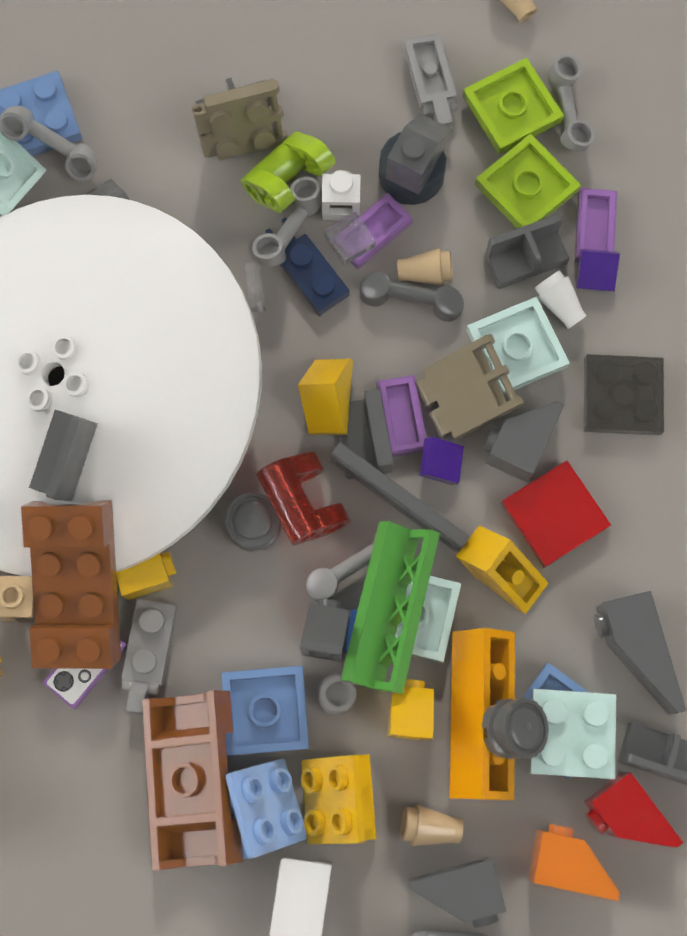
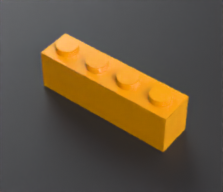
M478 628L452 632L450 798L515 801V758L503 759L496 757L489 751L484 742V739L487 738L486 728H482L483 716L488 707L496 704V700H515V632Z

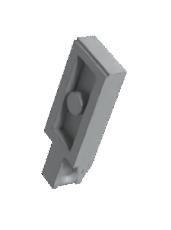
M440 34L405 40L403 48L420 110H423L424 116H432L433 120L451 128V124H453L451 112L457 111V93Z
M136 599L121 677L123 679L121 689L129 690L126 711L130 713L143 714L142 699H149V694L158 695L160 686L164 684L178 607L176 605Z

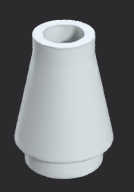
M560 270L535 287V290L540 295L537 297L538 300L557 316L567 329L587 316L580 305L569 276L564 277Z

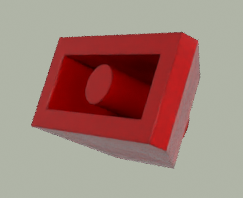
M631 772L620 773L615 779H612L584 801L590 809L586 816L601 835L607 832L609 836L674 848H678L684 843Z

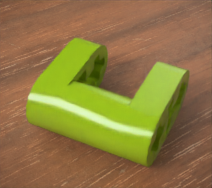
M294 131L242 177L240 182L255 202L277 213H282L295 201L294 194L287 186V183L301 170L321 177L322 174H325L335 165L336 160L330 149L321 140Z

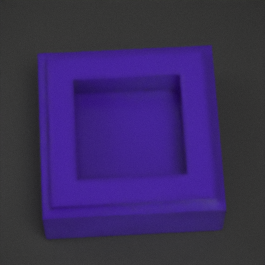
M580 249L576 288L615 292L620 253Z
M436 437L425 438L419 476L449 485L459 484L464 446Z

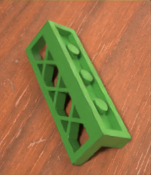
M379 521L341 676L342 681L372 690L403 694L440 536L439 532L431 529L410 530L390 521ZM418 541H423L420 555L415 559ZM412 582L411 594L405 598L407 586ZM403 621L401 635L396 639L398 625ZM393 662L394 666L390 682H385L388 666Z

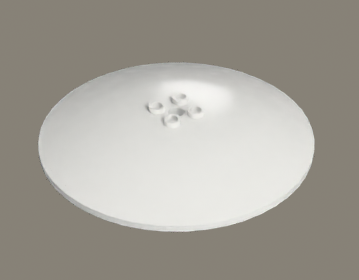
M77 195L39 201L0 217L1 571L32 577L30 548H24L21 516V506L31 501H43L47 504H85L101 500H112L116 572L151 559L191 531L212 510L229 487L242 464L258 417L262 390V360L259 337L251 309L231 270L215 250L189 227L156 208L133 200L112 196ZM62 366L65 372L63 380L58 385L50 386L48 381L49 373L55 367ZM55 409L98 423L72 501L53 500L46 497L45 493L29 488Z

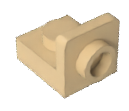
M0 576V621L19 622V618H32L34 616L32 577Z

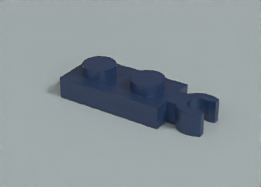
M285 217L281 219L282 226L287 219ZM268 228L267 230H265V231H266V234H267V233L273 234V232H272V230H271L270 228ZM306 233L298 239L294 235L285 249L286 260L280 266L316 313L321 316L350 296V290Z

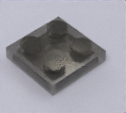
M587 354L584 358V432L661 436L664 432V358Z

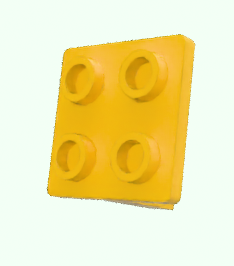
M370 754L302 760L301 785L304 795V828L307 835V843L357 844L364 843L365 840L376 839Z

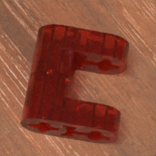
M315 451L274 461L263 467L256 474L292 546L334 533L351 521L342 503L314 510L301 485L324 471V467Z

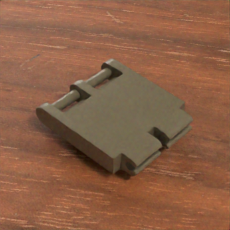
M270 79L204 96L203 103L192 107L204 157L217 156L220 161L277 146L287 138L286 130L282 129L281 119L284 116L282 106L278 105L277 94L280 88L277 80ZM267 97H270L271 106H268ZM271 122H274L275 130H272Z
M492 334L485 335L424 368L425 377L415 382L426 407L430 408L436 404L439 405V408L430 412L429 415L440 438L453 435L455 439H460L525 404L522 396L517 397L507 376L510 371L507 365L502 366L492 345L495 343ZM485 348H486V350H487V352H488L489 357H487V355H486V353H485V351H484ZM499 379L501 380V382H502V384H503V386H504L506 392L503 391V389H502V387H501V385H500V383H499V381H498Z

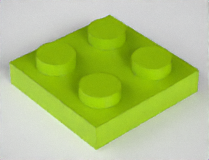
M527 57L463 89L462 97L498 155L516 146L530 133L535 137L562 123L564 117Z
M531 133L476 178L474 184L516 228L549 217L579 192L581 184Z

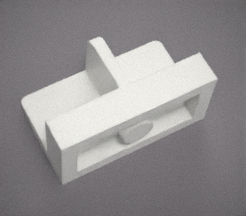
M283 858L281 860L269 936H322L331 862L318 860L310 862Z

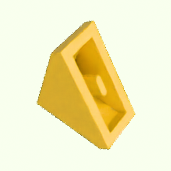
M351 358L315 360L299 382L298 389L309 434H348L353 360Z

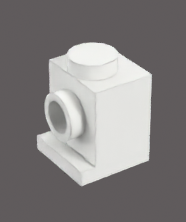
M343 170L334 171L331 174H322L323 221H355L360 216V174H352ZM330 205L352 206V208H330Z

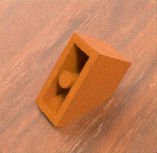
M549 824L548 832L536 831L529 881L540 885L619 901L620 892L586 841L573 837V828Z

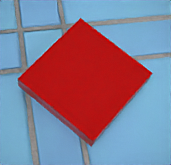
M568 460L501 502V505L543 568L551 565L611 526V523Z

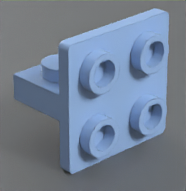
M282 758L226 774V782L230 793L231 819H237L243 859H252L306 840L307 835L303 817L300 813L292 785V778L285 759Z

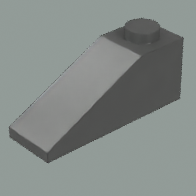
M651 591L606 601L597 606L598 614H594V622L599 637H605L607 646L668 715L685 712L686 707Z

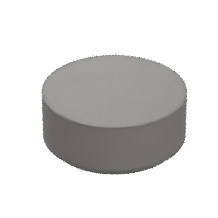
M332 674L326 677L318 689L320 705L326 712L332 715H344L350 712L358 700L356 684L342 681V674Z

